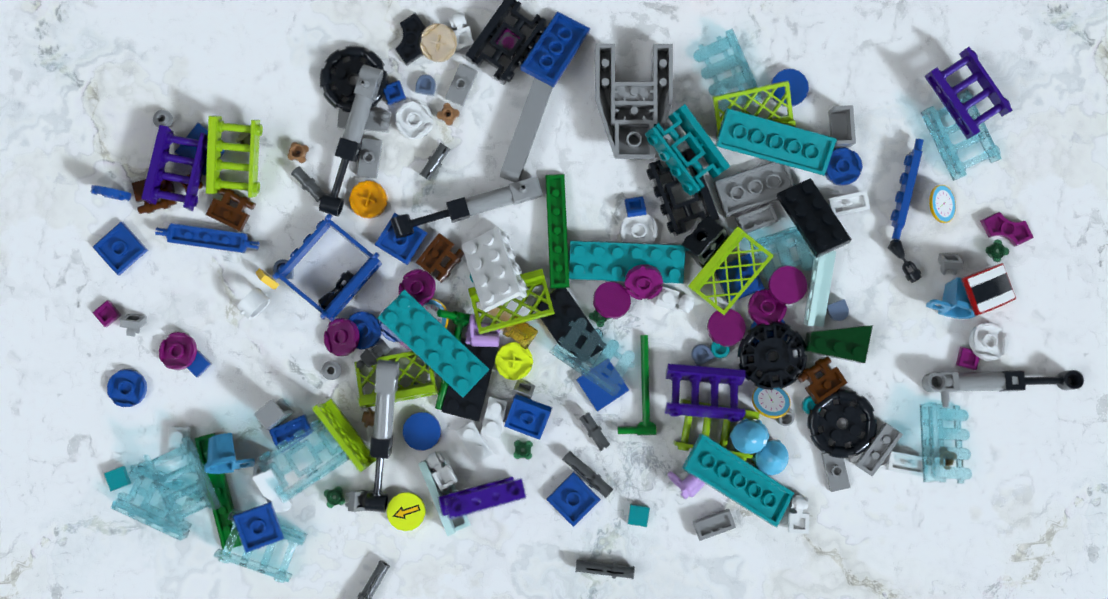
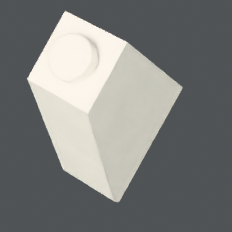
M274 451L257 458L252 478L267 503L272 501L276 513L289 510L293 504V495Z

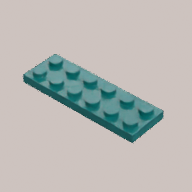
M726 108L715 145L720 148L825 176L837 139Z
M570 240L569 279L625 281V276L630 269L637 265L645 264L651 265L660 271L663 283H684L685 249L682 245Z
M405 289L378 317L386 327L462 397L490 370Z
M703 434L699 435L682 466V469L774 527H778L794 495V492Z

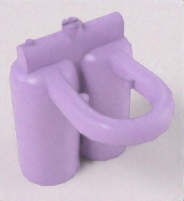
M471 314L470 325H467V332L465 333V343L471 344L474 347H499L500 329L479 334L477 323H475V314ZM481 323L482 327H486V326H489V325L491 324V323Z
M668 472L669 479L681 489L682 493L680 495L684 499L694 497L705 485L704 482L691 474L682 481L673 472Z

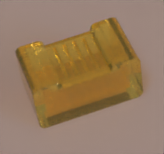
M523 322L505 327L502 334L513 338L520 343L521 347L528 349L538 330Z

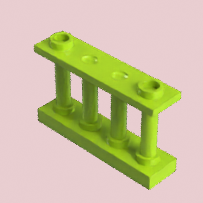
M208 116L207 194H216L221 188L247 190L249 198L257 196V193L260 191V182H258L259 139L263 132L260 120H251V125L224 123L222 116ZM223 131L251 133L250 145L223 142L221 134ZM223 150L250 152L249 164L224 162L221 159V152ZM222 169L248 171L249 183L223 181L220 178V171Z
M681 399L680 403L691 404V400ZM699 402V405L711 406L710 403ZM718 405V407H727V408H730V407H728V406ZM746 410L743 420L746 418L748 420H759L760 413ZM685 416L681 441L674 440L673 444L678 446V450L689 451V448L694 446V443H688L693 416ZM704 417L702 434L709 438L712 418ZM723 419L719 444L727 449L731 421L728 419ZM727 449L744 461L747 458H753L752 454Z

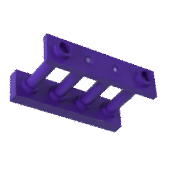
M967 47L959 53L961 56L960 60L943 71L936 67L924 77L966 139H969L981 132L979 125L999 113L1003 117L1013 110L1008 99L1003 97L978 60L976 52ZM967 65L972 75L951 87L946 81V77ZM978 81L983 91L962 103L957 97V93ZM988 97L994 107L973 119L968 113V109Z
M159 125L141 199L155 205L159 198L183 202V207L193 212L194 207L198 203L197 193L207 155L208 136L205 133H201L199 140L175 136L170 128ZM176 143L197 147L195 158L170 154V144ZM170 161L193 166L190 177L165 172L166 163ZM169 180L188 184L186 195L161 191V181Z
M668 363L665 379L672 380V403H666L664 414H669L673 417L683 415L728 419L731 422L743 420L746 409H738V386L744 382L745 370ZM681 380L691 382V404L679 403ZM700 382L711 384V406L699 405ZM719 384H728L730 386V408L718 407Z
M511 476L438 496L442 516L448 515L449 519L525 499L526 493L522 478L514 480Z

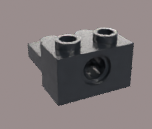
M707 216L685 238L682 246L694 258L697 265L703 268L727 240L729 235L723 226Z

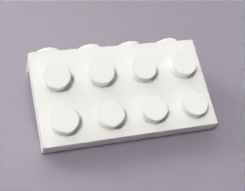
M499 227L461 245L482 310L485 312L518 296L522 298L527 297V285L521 279L520 274L522 271L515 262L516 254L509 245L510 237L506 231L503 232Z

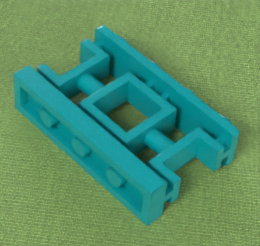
M684 104L668 116L673 123L671 127L664 131L658 123L646 132L645 136L649 144L659 153L660 159L670 168L671 174L681 183L683 190L692 196L704 187V184L699 179L701 176L709 172L714 179L731 166L686 104ZM679 125L686 133L682 138L675 130ZM667 134H669L675 142L671 146H669L663 138ZM684 140L696 155L689 162L685 160L676 147ZM702 156L709 164L705 169L698 161ZM690 165H692L695 171L698 173L694 177H692L686 169Z

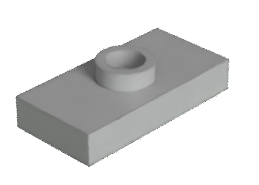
M460 64L445 99L464 106L478 71Z
M362 139L357 176L377 179L382 141Z
M772 204L735 218L739 228L747 234L779 221Z
M827 452L821 453L830 491L834 492L851 488L844 458L829 456L830 453Z
M729 508L692 521L699 541L736 528Z

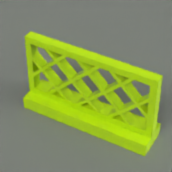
M789 81L712 96L717 137L725 115V111L723 112L719 109L718 100L723 99L731 102L727 108L731 109L735 105L741 109L740 112L751 114L746 109L754 101L760 105L754 116H758L764 108L770 112L767 119L796 127V122L793 119ZM784 87L785 94L781 99L773 95L777 88ZM760 91L768 94L762 104L754 99ZM746 95L749 100L742 108L735 102L739 96ZM771 96L779 101L772 111L765 107ZM781 104L787 107L788 115L778 116L775 113Z
M737 226L688 287L721 314L725 315L774 255ZM744 237L751 242V250L740 251L739 242ZM753 244H754L757 248H759V249L754 250V249H753ZM737 246V252H732ZM762 251L768 257L763 263H755L754 252ZM752 252L753 264L741 265L740 253ZM729 254H738L739 265L727 266L726 258ZM725 260V266L719 267ZM756 265H761L757 270H755ZM753 266L754 274L751 278H742L741 267ZM739 267L740 279L729 280L727 268ZM717 269H725L726 280L715 281L714 272ZM712 276L713 281L707 282ZM743 280H748L743 286ZM740 281L741 290L738 293H730L729 282ZM727 282L728 293L716 295L715 283ZM705 284H713L714 295L706 296L700 289ZM730 295H736L732 300H730ZM728 296L729 304L724 310L717 305L716 297ZM709 297H714L715 303Z
M543 269L520 274L521 279L524 280L527 289H529L526 290L527 297L521 301L516 298L512 299V301L519 304L514 312L506 308L510 301L504 303L503 306H498L497 308L500 310L496 317L477 308L476 303L480 301L476 288H468L479 334L555 314ZM543 285L544 290L540 296L532 292L536 286ZM529 295L537 299L533 307L525 303ZM541 301L549 306V309L545 311H540L536 308ZM522 306L530 309L528 315L521 316L518 314ZM504 311L512 315L508 321L499 319ZM485 316L493 320L489 326L482 327L481 322Z
M413 351L376 359L377 362L379 359L389 361L395 359V361H399L400 358L404 357L410 360V363L404 370L399 367L402 374L398 378V386L401 388H397L395 402L438 395L434 370L429 367L428 371L426 363L422 367L415 362L418 355ZM354 362L359 392V406L362 408L374 407L376 404L375 388L372 393L364 395L363 387L367 381L375 386V383L369 379L375 372L377 364L371 366L373 369L365 377L361 374L360 368L356 367L357 362ZM413 363L421 368L415 378L407 373ZM423 371H426L430 374L431 382L421 383L418 378ZM405 374L413 379L408 387H403L399 384Z
M333 399L328 400L326 403L317 404L312 408L359 472H362L376 461L375 457H369L370 448Z

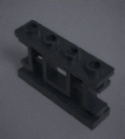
M504 0L465 55L466 60L471 64H475L478 68L485 60L498 69L493 76L502 85L512 80L515 75L514 70L517 66L521 67L526 59L524 56L528 51L531 52L537 43L535 40L543 34L547 27L546 19L541 18L538 14L530 21L518 13L522 4L516 0ZM510 11L511 16L517 19L513 27L504 21ZM524 24L530 29H534L527 40L526 36L519 32ZM506 29L520 38L510 52L497 44V41ZM488 42L496 50L492 57L482 52ZM502 55L512 60L506 70L504 66L498 63Z
M691 148L680 152L687 162L696 156ZM660 160L649 163V169H646L649 180H653L655 184L653 191L656 198L660 197L662 203L660 209L663 216H667L669 222L666 224L670 234L673 233L675 237L686 233L685 222L699 217L701 221L706 218L704 211L694 214L690 204L699 201L697 194L700 196L706 215L714 221L720 219L704 176L699 178L704 187L693 194L692 199L676 204L671 187L681 183L671 174L669 167L663 169ZM692 165L688 167L692 177L698 174ZM656 168L659 175L670 172L673 181L664 185L666 192L663 190ZM669 204H671L673 211L682 207L685 211L686 217L677 221L680 228L677 227Z

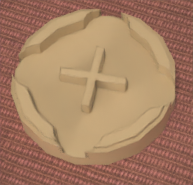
M438 23L428 26L423 31L420 42L423 55L434 62H444L450 59L457 47V38L454 31L450 27Z

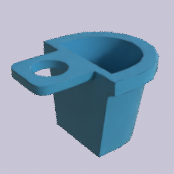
M959 277L945 284L942 301L933 299L926 303V307L938 310L939 315L957 319L975 317L962 278Z
M232 433L219 434L208 439L207 463L204 465L206 473H232L234 469L255 466L254 458L236 460Z

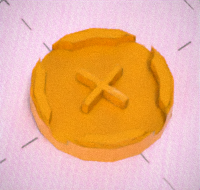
M367 180L359 182L354 186L349 197L351 209L360 217L367 219L381 215L388 202L384 188L376 182Z

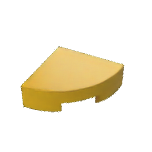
M261 268L255 272L257 277L270 288L276 289L279 286Z

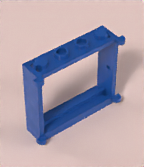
M329 213L325 220L317 224L314 233L305 237L303 240L304 244L291 253L290 260L280 265L273 278L275 280L280 278L322 313L320 317L323 320L326 317L332 322L382 263L378 259L380 255L377 252L374 255L335 224L331 220L333 216ZM332 227L369 259L323 310L285 277L325 232Z

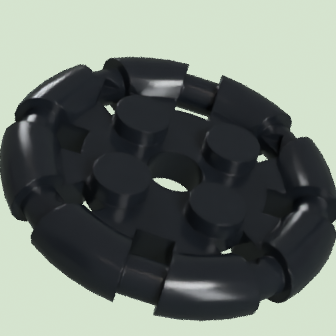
M346 46V49L341 51L338 49L326 59V65L324 69L321 68L320 87L324 90L323 95L334 108H342V111L345 112L351 111L356 95L354 93L356 84H350L349 79L354 75L359 77L360 70L364 65L360 61L362 57L367 59L365 65L383 70V78L376 101L373 100L371 108L380 102L383 98V90L386 89L388 84L387 71L384 70L383 61L373 51L369 52L365 50V47ZM349 56L351 61L344 63L343 58ZM333 67L337 68L335 75L330 73ZM335 84L337 89L331 90L330 86ZM343 96L348 97L346 102L341 101Z
M772 321V323H769L770 325L758 324L751 328L745 339L742 338L737 355L740 358L739 368L740 370H745V378L748 381L751 380L756 387L766 390L788 387L797 380L798 375L803 373L807 363L805 341L800 333L792 330L788 324ZM773 331V336L767 337L766 332ZM785 335L790 337L787 343L783 340ZM754 338H756L759 341L756 343L755 347L751 345V342L754 340ZM792 350H797L798 355L793 356ZM776 351L778 353L775 361L768 360L769 352ZM747 356H753L754 362H748ZM789 365L794 367L791 373L786 371ZM758 369L763 372L760 377L755 374ZM772 376H779L778 380L772 381Z
M838 389L820 403L815 404L813 409L810 410L807 426L811 432V440L820 451L830 453L829 456L848 458L850 455L857 456L871 445L869 442L876 435L877 418H874L873 406L863 395H857L856 391ZM838 399L839 404L833 405V400ZM851 401L856 402L854 407L849 406ZM823 408L826 410L824 417L819 414L820 411L818 409ZM865 414L867 420L862 421L860 415ZM840 418L846 420V426L843 429L837 426V421ZM822 425L823 432L819 433L817 427ZM861 431L865 432L862 439L857 437L861 434ZM829 439L835 441L832 446L828 444ZM850 442L851 447L846 448L844 443Z

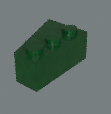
M873 325L807 332L805 352L855 363H865Z

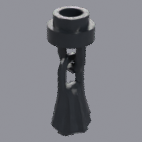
M891 240L888 249L903 260L902 270L906 275V279L913 283L922 278L919 268L917 269L913 262L906 261L904 258L905 253L901 240ZM910 265L914 271L909 273L906 266L909 268Z
M350 271L343 272L340 275L341 278L336 283V287L318 300V304L322 309H325L344 288L341 284L343 280L348 283L354 275Z

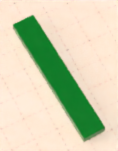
M546 175L550 289L570 288L565 175Z
M215 433L194 439L222 550L241 546L242 542L233 519L235 510L226 474H209L204 470V465L207 463L208 439L215 436Z

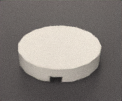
M409 101L397 110L395 123L399 132L405 137L420 139L431 131L433 115L424 103Z
M648 214L626 217L620 226V236L623 242L654 243L657 238V224Z
M985 322L975 326L971 331L969 337L970 347L978 358L985 361H993L999 359L1007 352L1008 338L999 325Z

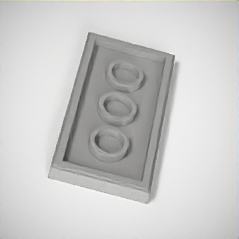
M775 162L713 181L725 218L777 201L776 196L778 192L795 185L789 166Z

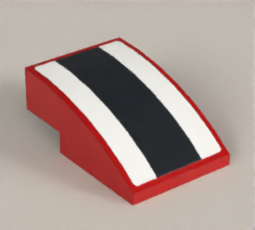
M1003 263L962 278L975 316L996 309L1016 299Z

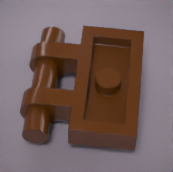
M146 179L131 183L137 202L144 201L141 198ZM161 181L160 190L174 193L173 181ZM161 198L160 201L156 202V205L144 201V205L137 207L139 214H150L157 209L171 208L172 205L177 204V201Z
M221 188V190H218V194L223 196L221 201L214 198L205 215L242 232L250 216L244 213L246 207L253 210L256 203L250 201V198L246 196L242 197L236 194L232 189ZM231 200L239 203L236 208L228 205Z
M439 233L415 263L431 275L437 269L440 273L436 279L442 283L446 277L448 278L451 275L450 272L455 265H459L462 261L461 258L464 252L458 249L455 254L452 253L451 250L455 245ZM448 256L450 261L443 268L440 263Z
M828 356L817 360L815 365L804 369L803 373L797 377L801 383L805 380L809 381L810 385L805 387L815 404L820 403L848 383L837 367L830 370L828 364L832 361ZM821 371L823 375L817 379L814 374Z

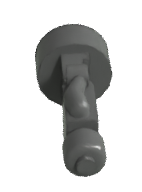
M383 339L377 342V345L372 350L365 349L360 355L361 360L356 363L357 368L362 369L365 365L371 367L378 363L377 358L391 352Z

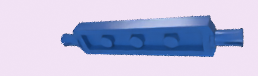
M915 139L914 149L906 155L904 160L905 172L900 177L899 183L901 188L895 197V202H897L896 209L892 211L890 218L892 220L891 226L894 227L892 239L900 240L902 229L905 226L923 152L921 151L923 139Z
M170 223L168 229L156 228L157 231L162 232L155 231L156 235L166 236L169 243L245 253L247 248L259 249V246L256 245L260 244L259 241L248 240V235L243 233Z

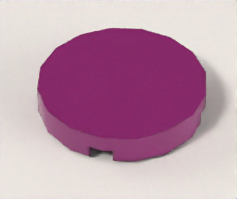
M637 265L630 269L625 276L626 292L637 300L653 299L662 290V275L657 268L651 265Z
M780 267L769 278V292L781 304L789 305L796 303L804 297L807 291L806 277L796 267Z
M411 270L404 275L402 283L399 284V295L405 289L423 306L434 296L436 290L435 280L432 275L424 270Z
M605 282L594 292L593 305L596 311L605 318L618 319L623 317L630 309V295L626 292V288L619 283Z
M769 289L756 291L749 299L747 306L751 319L757 324L770 325L769 323H772V321L781 322L787 311L786 305L773 298Z
M729 309L725 315L717 310L708 320L707 331L713 342L729 347L742 340L745 335L746 325L743 317L735 310Z
M337 318L328 324L327 331L324 332V344L330 353L336 356H348L358 346L359 330L352 320Z
M174 332L169 334V337L160 344L159 358L165 367L177 371L189 367L195 360L197 345L194 339L186 333Z

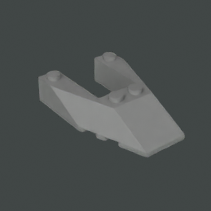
M596 44V104L615 159H654L656 149L649 144L645 133L658 123L664 129L673 102V44H653L652 82H615V44Z

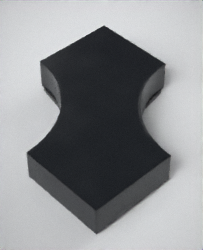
M416 13L400 23L403 29V38L395 49L406 66L422 56L419 49V40L426 27Z

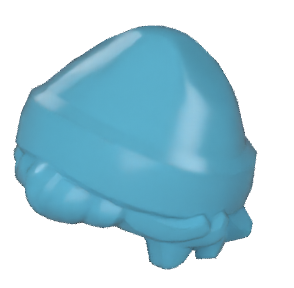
M746 418L733 428L730 438L738 451L752 454L761 452L766 446L769 433L761 420L755 421Z
M773 439L768 440L761 452L755 453L751 459L759 471L772 476L779 474L785 469L789 456L786 447L781 441Z

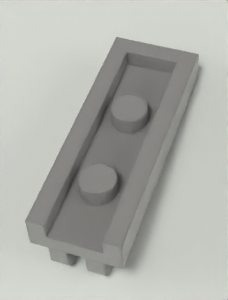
M339 108L337 127L339 129L346 128L350 112L342 111V108ZM370 111L364 131L389 132L391 113Z
M885 422L875 438L870 442L871 445L863 452L855 465L873 477L903 434Z

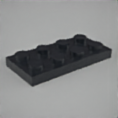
M811 178L777 193V199L816 258L851 242V237Z
M557 288L549 293L555 314L542 317L541 320L576 369L607 346L566 288ZM541 301L536 309L545 311L549 309V306Z
M461 338L460 342L490 370L464 397L460 396L448 385L441 412L479 422L498 347H474L471 344H466L465 338Z

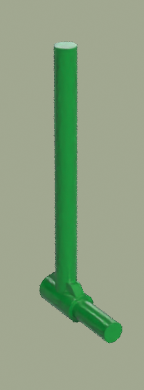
M439 309L437 316L453 321L456 325L454 336L460 341L463 326L466 327L470 324L471 314ZM443 379L435 408L439 410L443 408L449 385Z
M640 335L642 422L637 426L617 427L618 434H657L656 425L650 422L648 335Z

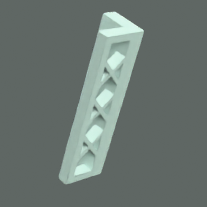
M831 251L818 258L814 256L803 322L805 325L824 327L836 251Z
M426 460L418 463L447 536L470 526L467 515L463 516L465 523L456 527L448 515L442 516L438 496H442L441 492L449 494L450 488L452 492H456L455 484L449 486L447 491H440L431 475L435 471L429 467Z

